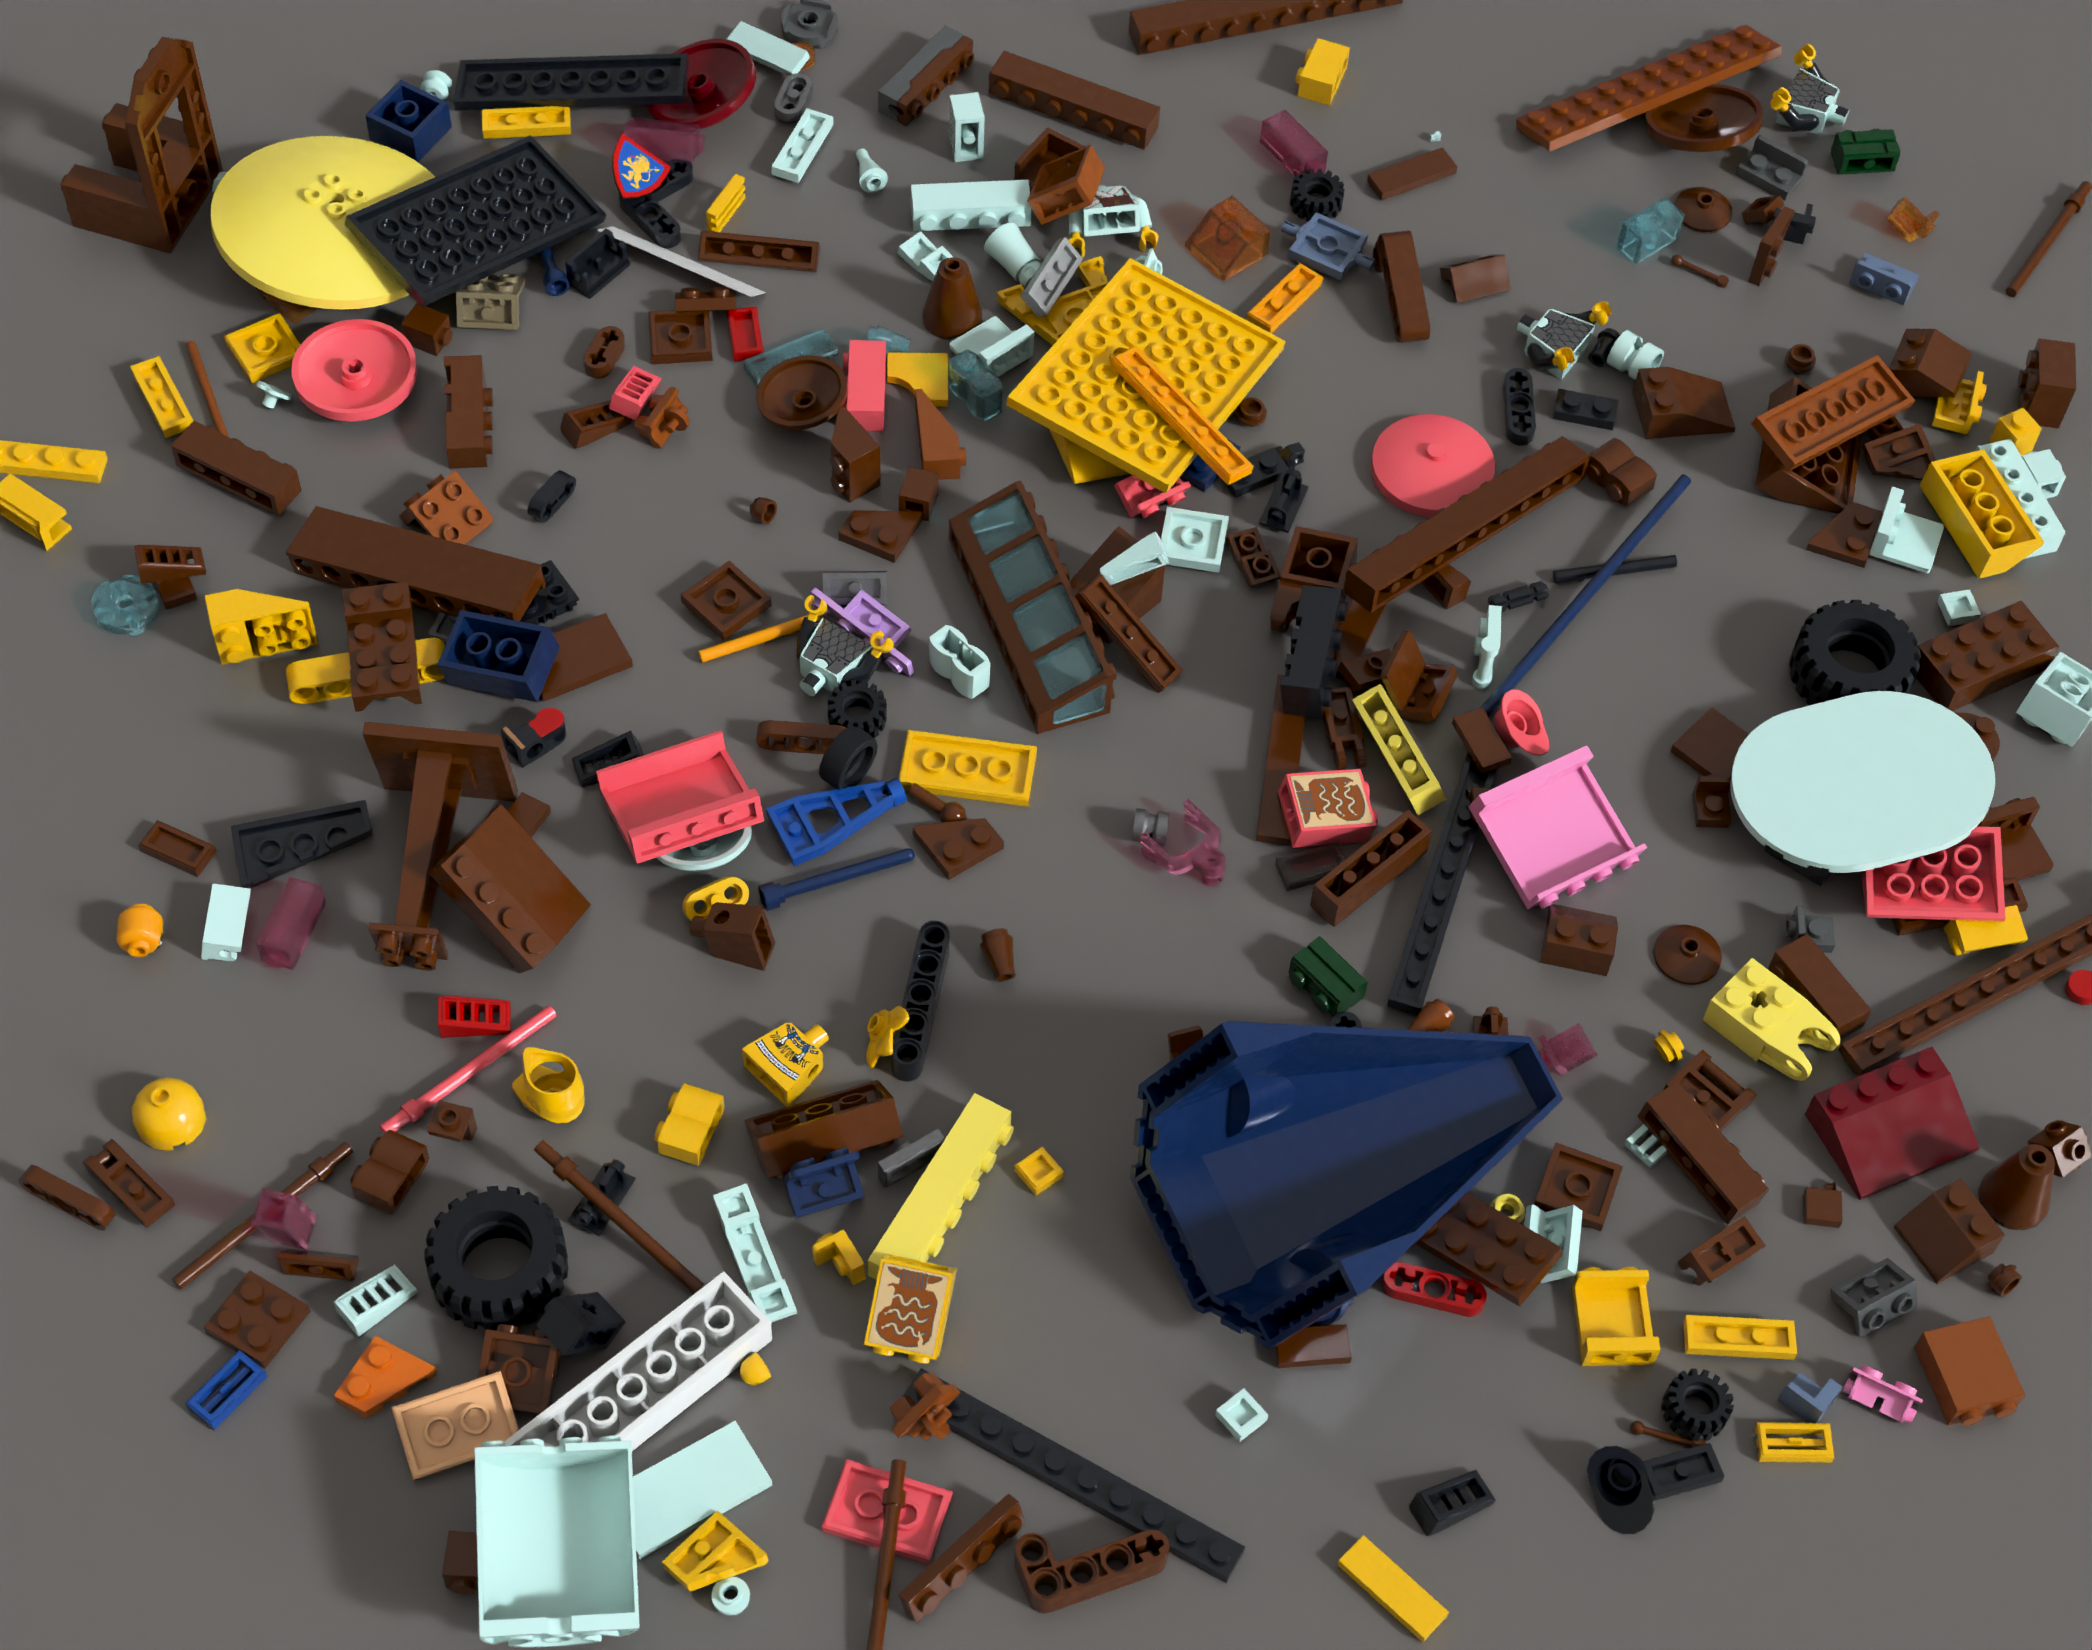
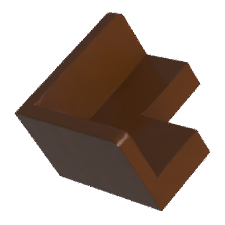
M1047 127L1016 160L1014 180H1029L1031 192L1041 165L1086 146ZM1066 160L1068 164H1072L1071 160Z

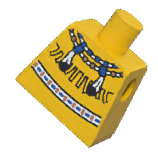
M785 1023L742 1049L743 1066L786 1107H789L821 1072L823 1068V1053L819 1048L829 1040L828 1035L818 1024H815L803 1034L792 1023Z

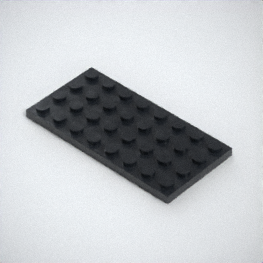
M530 135L346 216L344 225L421 307H424L603 223L607 214Z

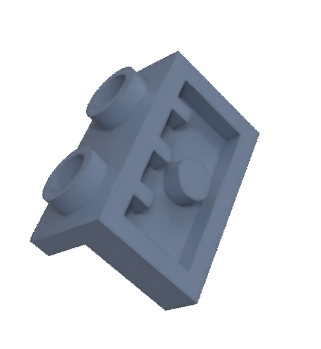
M1865 252L1861 260H1858L1855 264L1849 283L1904 306L1917 283L1919 275Z

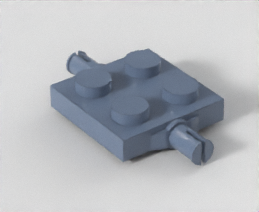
M1317 212L1309 222L1301 227L1288 220H1285L1281 227V232L1296 237L1295 242L1289 249L1288 258L1335 279L1341 280L1348 269L1355 264L1370 271L1375 265V258L1373 259L1361 253L1367 244V234Z

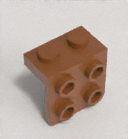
M456 471L446 478L441 474L426 485L429 491L422 497L417 492L403 503L407 509L399 515L406 525H409L416 519L429 536L464 545L493 522L492 514Z

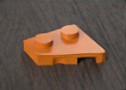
M375 1335L334 1394V1398L337 1403L368 1418L381 1410L387 1402L396 1401L407 1394L408 1388L424 1378L427 1380L432 1379L437 1371L435 1366Z

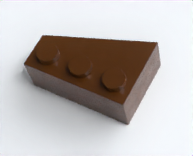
M482 355L444 356V367L448 381L445 384V395H447L445 421L446 451L449 468L487 467V455L493 454L492 436H488V430H493L492 412H488V407L493 406V390L486 386Z

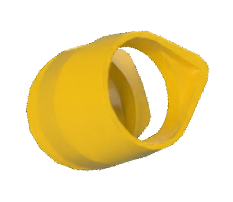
M526 1047L522 1054L523 1073L512 1083L513 1092L528 1110L542 1119L556 1124L568 1123L576 1119L584 1107L585 1096L583 1080L574 1061L562 1053ZM556 1062L563 1066L564 1071H555L540 1066V1064Z

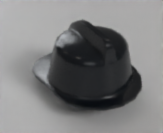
M1605 1446L1597 1450L1589 1459L1587 1473L1596 1505L1603 1521L1612 1530L1621 1534H1635L1644 1530L1651 1522L1654 1513V1502L1648 1482L1647 1467L1641 1458L1625 1448Z

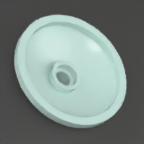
M749 826L656 858L663 864L682 871L699 872L715 869L735 859L747 847L751 839L752 829Z

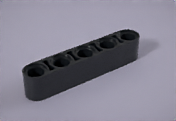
M940 921L926 922L919 931L902 1002V1007L908 1012L909 1020L902 1028L895 1032L892 1072L898 1080L904 1082L916 1080L922 1073L947 966L950 931L947 925ZM930 941H938V942H940V943H938V944H931V943H929V942H930ZM930 969V970H933L934 972L925 973V972H922V970ZM919 998H923V999H926L927 1001H925V1002H917V1001H915V1000H916V999H919ZM918 1028L920 1029V1031L911 1032L908 1031V1029ZM909 1057L914 1060L910 1062H904L900 1059Z

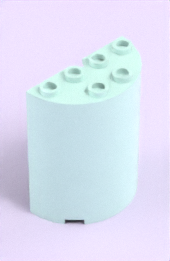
M603 1436L598 1438V1442L583 1443L582 1438L568 1437L560 1439L559 1446L554 1447L544 1446V1440L542 1439L523 1440L517 1446H505L504 1441H486L481 1443V1447H475L480 1640L489 1644L508 1641V1646L554 1647L602 1641L601 1635L622 1637L639 1629L631 1441H621L620 1436Z

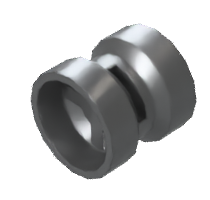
M1136 808L1132 841L1142 842L1145 839H1152L1154 844L1165 846L1170 813L1159 811L1154 815L1149 813L1147 809Z

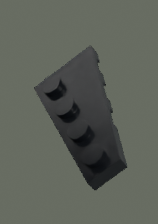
M366 800L231 826L241 887L249 889L373 835Z

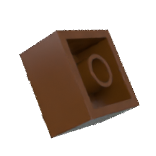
M2039 338L2034 350H2029L2026 369L2021 370L2018 377V388H2022L2018 401V410L2024 408L2039 426L2059 428L2076 391L2075 343Z

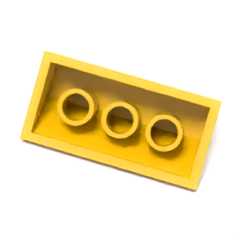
M1984 449L1930 462L1919 486L1978 579L2008 571L2043 546L2044 540Z

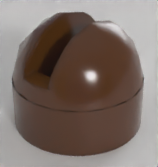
M758 497L751 503L750 514L756 521L769 524L774 519L777 511L775 501L766 497Z

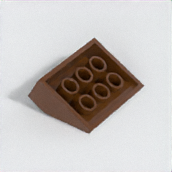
M1794 376L1770 393L1767 411L1812 389V387ZM1862 433L1791 471H1788L1763 440L1756 486L1780 501L1839 514L1853 502Z
M502 804L496 806L427 871L518 973L531 970L537 966L559 944L591 905Z

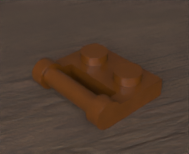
M1702 1050L1665 1084L1664 1090L1678 1081L1685 1090L1692 1093L1696 1103L1704 1113L1714 1119L1721 1132L1741 1111L1751 1105L1757 1094L1750 1088L1744 1089L1711 1061L1712 1057ZM1703 1071L1707 1076H1709L1713 1081H1715L1719 1086H1721L1725 1091H1727L1731 1096H1733L1735 1100H1731L1727 1095H1725L1721 1090H1719L1715 1085H1713L1699 1072Z

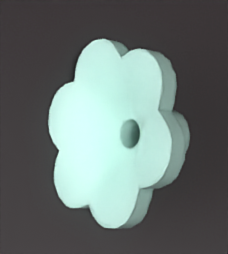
M262 381L257 382L256 386L261 388L266 394L262 402L263 405L274 409L277 399L291 401V394Z

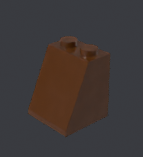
M1118 526L1069 582L1071 587H1076L1079 592L1094 576L1099 573L1101 574L1100 568L1136 544L1138 540ZM1165 565L1111 585L1139 619L1161 602ZM1081 604L1083 612H1086L1087 609ZM1089 613L1094 635L1100 636L1108 644L1112 642L1111 637Z

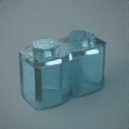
M965 350L950 358V389L959 399L967 402L970 412L982 421H986L1001 413L1002 383L993 372L985 369L981 358L970 350Z

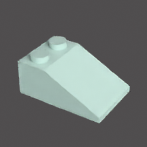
M2060 652L2034 683L2016 713L2022 716V719L2027 724L2033 727H2040L2050 733V736L2056 742L2073 747L2092 721V671Z

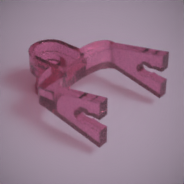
M1187 799L1184 802V810L1187 812L1184 814V822L1205 833L1204 839L1190 851L1180 856H1170L1145 832L1141 835V843L1144 845L1141 848L1142 856L1173 875H1180L1194 868L1202 874V881L1205 885L1217 886L1219 885L1218 881H1223V873L1226 868L1225 856L1217 849L1221 842V830Z

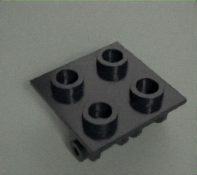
M551 560L541 564L546 586L544 590H538L520 622L539 625V618L544 624L547 622V614L553 620L556 616L573 611V607L577 606L576 601H579V597Z

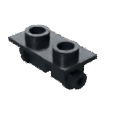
M1292 469L1284 475V478L1279 477L1259 524L1289 533L1309 486L1302 484L1301 473L1298 470Z
M614 1159L611 1163H604L592 1184L619 1206L636 1178L623 1171L625 1165L619 1160ZM585 1196L582 1197L568 1219V1222L597 1236L601 1235L610 1221Z

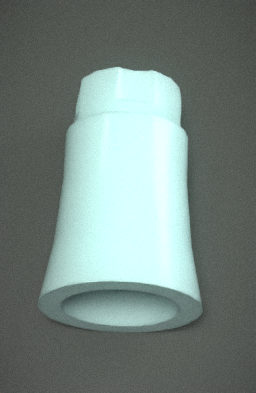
M1007 223L1000 226L985 242L984 251L1008 271L1016 282L1026 288L1042 264V261L1029 246L1017 224Z

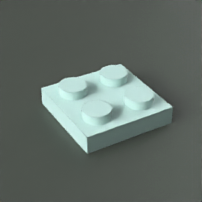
M1167 507L1161 536L1169 561L1167 565L1219 573L1229 516Z

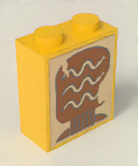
M885 1254L880 1261L864 1345L872 1346V1351L881 1355L893 1356L894 1351L909 1354L908 1359L918 1363H929L930 1359L936 1360L941 1352L957 1268Z

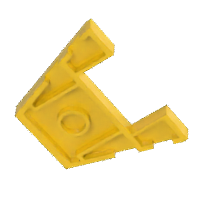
M1099 256L1081 262L1077 268V274L1086 287L1059 296L1049 313L1041 318H1038L1021 298V294L1025 290L1022 284L998 291L997 302L1053 346L1108 284L1104 272L1103 258Z

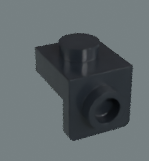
M1807 204L1804 214L1794 213L1783 240L1803 244L1806 233L1812 234L1816 221V216H1811L1812 204ZM1776 208L1772 224L1781 212V209Z

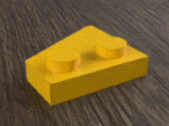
M717 1510L662 1561V1564L672 1577L691 1592L763 1566L769 1559L759 1546Z

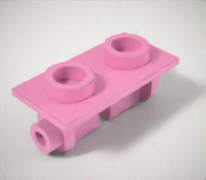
M1862 1365L1860 1370L1855 1367L1850 1370V1373L1856 1375V1379L1853 1381L1848 1378L1842 1391L1848 1394L1847 1398L1872 1409L1878 1396L1884 1399L1878 1412L1902 1424L1904 1421L1912 1423L1917 1410L1911 1408L1912 1403L1921 1404L1923 1399L1915 1396L1917 1393L1915 1388L1896 1381L1895 1386L1882 1381L1883 1374L1866 1365Z

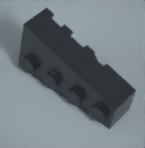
M1303 585L1296 614V626H1299V629H1293L1291 654L1287 653L1285 661L1286 673L1285 676H1282L1280 682L1284 714L1323 718L1325 707L1331 706L1333 689L1329 687L1330 678H1336L1338 659H1334L1335 649H1341L1343 631L1339 630L1340 621H1346L1348 602H1343L1342 589Z

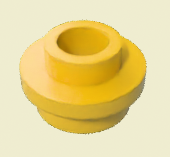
M1664 1029L1658 1032L1659 1036L1653 1042L1662 1058L1667 1063L1672 1060H1681L1683 1058L1681 1051L1684 1049V1046L1676 1033L1671 1032L1669 1034Z

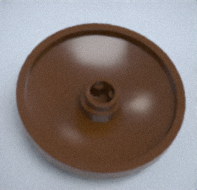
M1712 84L1647 111L1646 129L1655 141L1676 150L1689 152L1724 150L1740 145L1758 133L1762 126L1763 109L1759 100L1747 91L1732 86Z

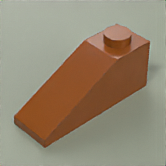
M915 389V411L922 469L939 473V480L960 479L961 466H966L965 447H959L958 434L922 389Z

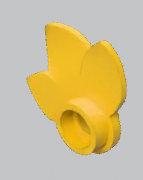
M896 1006L891 1011L883 1009L873 1014L867 1026L870 1042L866 1052V1061L869 1067L874 1068L880 1056L893 1054V1037L895 1032L902 1028L909 1020V1015L905 1008Z

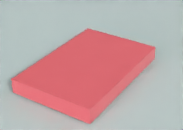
M846 1459L822 1524V1532L880 1549L886 1508L882 1505L884 1489L888 1488L890 1472ZM905 1477L903 1490L907 1493L905 1507L900 1510L895 1554L930 1565L953 1497V1491Z

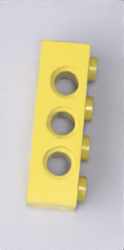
M1379 684L1352 699L1362 720L1417 815L1447 800L1439 782L1382 685Z

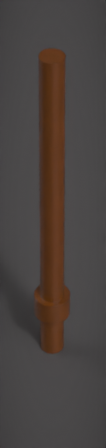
M2083 181L2076 192L2068 196L2061 213L2006 288L2008 296L2015 297L2071 217L2081 210L2085 204L2086 196L2092 189L2090 182Z
M542 1140L538 1143L534 1151L554 1168L552 1172L563 1182L567 1180L689 1291L695 1294L701 1289L704 1283L576 1169L578 1167L576 1163L568 1156L563 1158L546 1141Z
M344 1141L324 1158L318 1157L308 1165L309 1170L174 1276L172 1280L175 1285L182 1290L318 1180L323 1182L333 1174V1168L353 1153L352 1148Z
M894 1459L891 1462L888 1488L884 1489L882 1505L886 1508L867 1650L883 1649L900 1510L905 1507L907 1493L903 1490L907 1462L899 1459Z

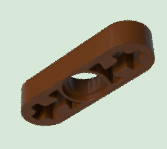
M766 720L758 725L756 743L759 747L772 751L825 754L829 745L846 727Z
M30 1165L18 1180L20 1185L32 1195L98 1230L104 1231L116 1216L115 1211L102 1200L38 1166Z

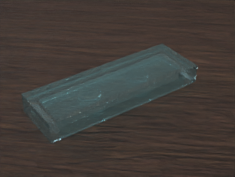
M824 328L744 360V369L758 387L763 376L772 367L784 360L803 355H815L831 359L839 356V349Z

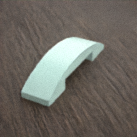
M747 1183L713 1195L726 1239L750 1300L771 1323L797 1314L785 1279L781 1277L759 1221V1213Z

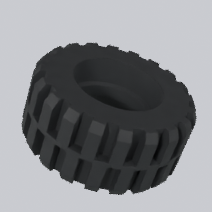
M1844 600L1832 603L1831 607L1827 604L1818 608L1815 613L1810 614L1805 620L1790 657V676L1792 682L1796 684V691L1801 698H1807L1806 703L1808 705L1871 691H1893L1909 694L1918 673L1919 661L1921 659L1920 649L1917 646L1918 641L1913 632L1908 633L1909 626L1902 619L1900 621L1895 618L1896 614L1889 609L1884 611L1878 608V604L1872 602L1869 605L1862 604V600H1851L1850 603H1845ZM1847 650L1859 653L1871 660L1879 671L1859 673L1849 670L1840 665L1830 652Z
M488 1186L486 1192L478 1193L477 1189L467 1192V1198L462 1201L456 1198L448 1204L449 1212L447 1214L443 1211L438 1214L434 1220L436 1229L431 1228L426 1237L428 1247L424 1249V1260L431 1288L434 1291L440 1307L446 1308L447 1315L452 1319L459 1321L463 1318L464 1326L474 1330L477 1329L478 1325H483L485 1331L486 1329L496 1331L497 1324L517 1326V1323L524 1320L527 1324L534 1322L538 1319L536 1313L544 1310L547 1303L552 1300V1296L559 1297L564 1289L563 1280L568 1276V1254L559 1219L554 1217L553 1210L547 1203L539 1204L538 1196L530 1192H526L524 1196L520 1195L519 1188L508 1186L506 1191H499L498 1186ZM490 1239H515L525 1244L531 1250L530 1257L525 1265L513 1275L503 1279H479L463 1269V1264L468 1254L476 1246Z

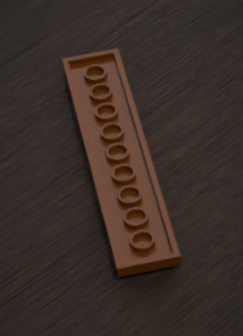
M1739 26L1735 30L1714 36L1713 39L1692 45L1686 50L1670 54L1664 59L1648 63L1642 68L1623 73L1620 77L1601 82L1588 90L1577 92L1571 97L1555 101L1549 106L1530 111L1528 114L1516 119V129L1550 152L1781 56L1782 46L1750 26Z

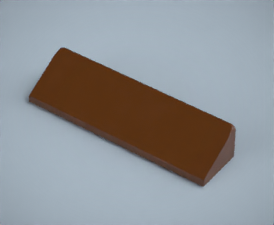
M701 231L698 261L816 272L820 254V243Z

